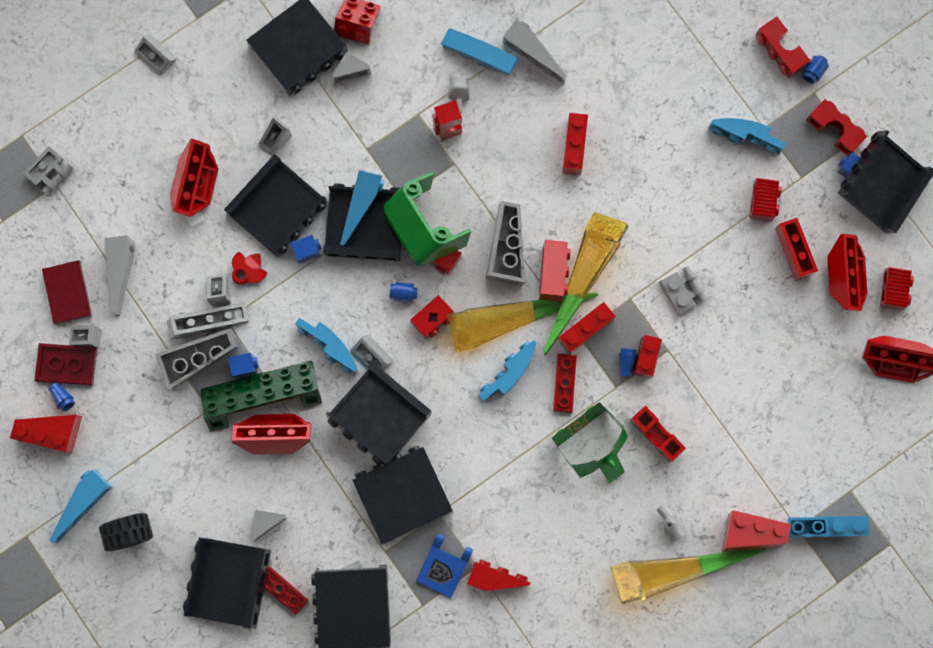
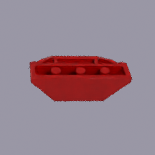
M191 138L179 157L170 191L172 212L192 217L210 205L219 168L209 144Z
M843 233L840 234L827 256L829 294L845 310L862 311V306L868 295L865 255L861 245L858 243L857 235Z
M886 335L867 340L862 358L875 376L915 383L933 375V348L924 343Z
M255 414L241 423L233 425L231 441L233 444L254 455L293 454L310 442L311 423L306 422L295 414Z

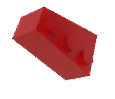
M73 414L15 419L10 439L72 453L82 416Z
M732 510L728 514L721 552L783 547L788 543L791 524Z

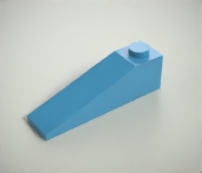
M361 169L358 171L340 245L344 246L378 195V192L383 190L385 180H382L383 175Z
M87 470L80 477L81 481L77 484L50 538L52 543H58L113 487L97 470Z

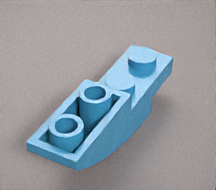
M737 118L714 119L708 127L713 134L723 135L734 144H742L745 139H748L751 144L761 145L772 154H780L786 144L769 135L771 127L750 120Z
M301 318L297 320L295 325L299 327L298 332L306 337L308 334L315 338L313 341L321 347L324 344L326 345L323 352L326 354L325 358L333 364L337 361L342 365L341 369L349 374L352 372L358 373L356 363L350 352L335 333L321 322L316 327H313Z
M534 340L531 343L526 341L519 347L521 351L516 355L514 353L510 354L505 359L506 363L504 364L507 372H500L495 377L496 381L491 385L487 383L480 389L479 397L483 402L498 390L504 396L519 381L533 356L536 346Z
M868 516L788 518V523L791 524L789 537L870 536Z

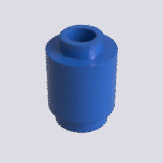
M821 55L813 56L803 70V79L810 84L818 82L829 67L828 60Z
M396 282L390 286V299L413 303V299H417L418 288H415L413 283Z

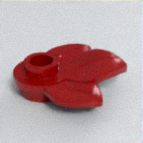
M237 252L232 259L234 269L232 280L237 285H245L248 282L258 283L268 274L267 271L260 268L261 255L259 253L251 254L245 258L242 253ZM240 273L245 274L243 279L238 278Z

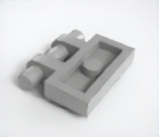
M48 146L23 174L37 187L44 182L46 186L42 191L48 195L52 190L55 191L58 188L57 185L64 178L66 179L69 176V172L73 167L68 163L63 168L59 165L64 159ZM54 170L59 172L52 180L48 179Z
M689 266L682 269L685 274L683 278H680L678 272L660 281L678 315L696 305L693 298L698 297L700 302L707 300L704 288L700 287L695 278L697 277L696 274L691 271ZM687 282L690 283L694 290L691 293L688 292L684 285Z

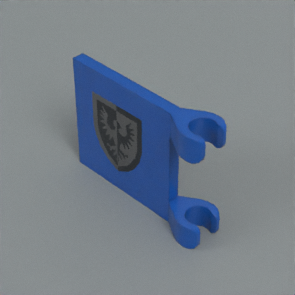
M439 533L416 582L451 598L473 549L466 547L461 559L440 549L445 536Z

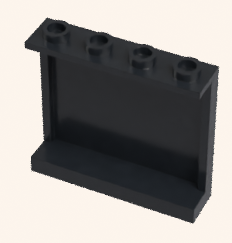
M298 0L246 39L248 46L267 66L286 90L288 96L299 93L302 90V86L313 82L319 73L329 70L335 61L342 60L345 53L348 52L346 44L310 0Z
M888 130L877 131L872 135L869 145L861 152L858 162L852 166L849 176L841 183L838 194L885 233H897L931 180L933 168L923 167L887 136L889 134Z
M274 154L226 206L224 211L272 254L278 257L288 250V245L292 240L296 241L300 237V231L305 226L308 227L314 221L313 217L326 208L327 200L325 196H321Z
M335 183L333 186H329L325 245H323L324 256L400 261L402 243L383 214L384 204L400 188L391 187L390 190L383 189L378 192V195L353 234L343 246L340 243L355 185L345 187L344 184Z
M371 362L365 374L330 413H326V416L328 418L327 422L335 429L337 427L343 431L342 435L347 440L351 441L353 439L358 444L357 448L363 453L368 452L373 456L371 459L377 465L381 466L383 464L387 467L431 416L432 410L375 363Z
M417 445L409 449V453L404 456L401 454L396 455L387 467L383 464L381 466L375 465L373 466L374 470L368 473L364 470L356 474V478L352 480L381 544H385L453 511L424 447L419 448Z
M199 537L194 548L196 554L191 564L192 574L187 584L188 595L187 600L183 604V616L242 626L247 629H257L271 550Z
M387 564L379 565L376 568L319 570V568H316L314 574H311V584L315 586V593L312 594V603L316 605L317 612L313 614L314 625H317L318 631L314 634L315 645L318 644V648L390 647L391 631Z

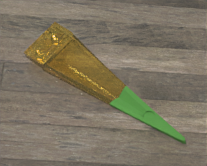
M596 212L591 216L585 227L579 252L568 283L567 296L563 298L544 348V355L548 354L620 247V242L629 227L626 222Z
M593 292L573 296L583 298V301L597 297L599 294ZM531 300L469 308L464 311L447 314L455 351L460 352L476 348L521 326L559 311L562 302Z
M747 549L682 558L635 560L612 565L610 568L621 602L625 604L640 599L642 601L763 553L767 549Z

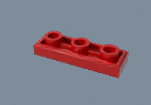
M557 354L554 412L573 413L577 355ZM567 380L569 385L563 386L562 381Z
M268 566L264 588L293 614L297 615L309 599L271 566ZM278 585L283 586L282 592L277 591Z

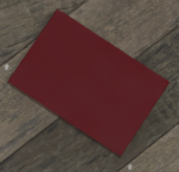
M80 260L42 269L53 324L56 325L92 316Z
M39 343L34 381L93 386L97 348Z

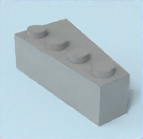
M501 201L498 205L485 279L520 286L526 283L520 204Z
M226 329L156 353L155 355L167 390H172L236 349L238 345L233 330Z

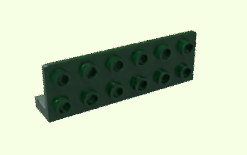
M312 361L205 387L200 390L204 420L210 432L228 428L229 424L226 415L296 397H300L304 408L322 403Z

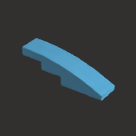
M451 28L448 29L441 42L444 48L456 51L465 58L477 61L481 66L507 75L512 73L518 61L517 57L495 46Z

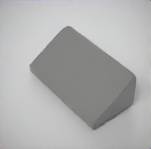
M150 35L143 36L134 50L160 75L176 61V58Z
M369 335L361 337L351 349L366 367L373 362L384 371L393 362L388 354Z

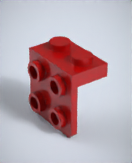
M344 0L335 17L334 31L340 37L369 45L373 25L381 10V6L364 0Z

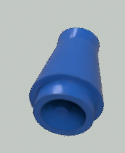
M621 348V353H619L620 375L631 377L638 356L636 355V350Z
M54 383L49 387L48 390L53 397L57 409L65 412L74 406V397L58 383Z

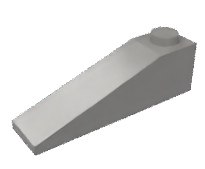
M515 20L503 36V44L564 84L566 82L565 73L539 41L529 25L523 21Z
M128 235L104 238L111 312L115 316H120L133 261V252H135V242Z
M244 302L171 316L166 323L170 339L175 340L248 322L249 318Z

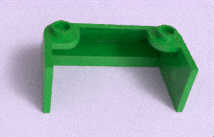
M433 171L406 182L384 204L383 214L412 261L419 266L427 265L466 247L471 234L470 229L454 236L447 228L442 226L431 229L413 200L419 198L422 193L431 190L434 178Z

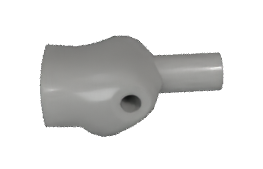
M451 77L449 79L448 98L456 100L459 111L462 113V101L469 99V79Z
M663 505L657 508V512L664 520V533L674 542L684 536L686 532L681 528L678 520L670 516Z

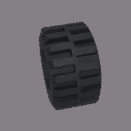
M146 513L121 517L106 522L99 527L104 550L109 552L147 542L154 537L149 517Z

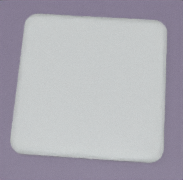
M200 211L192 217L186 216L191 227L204 221Z

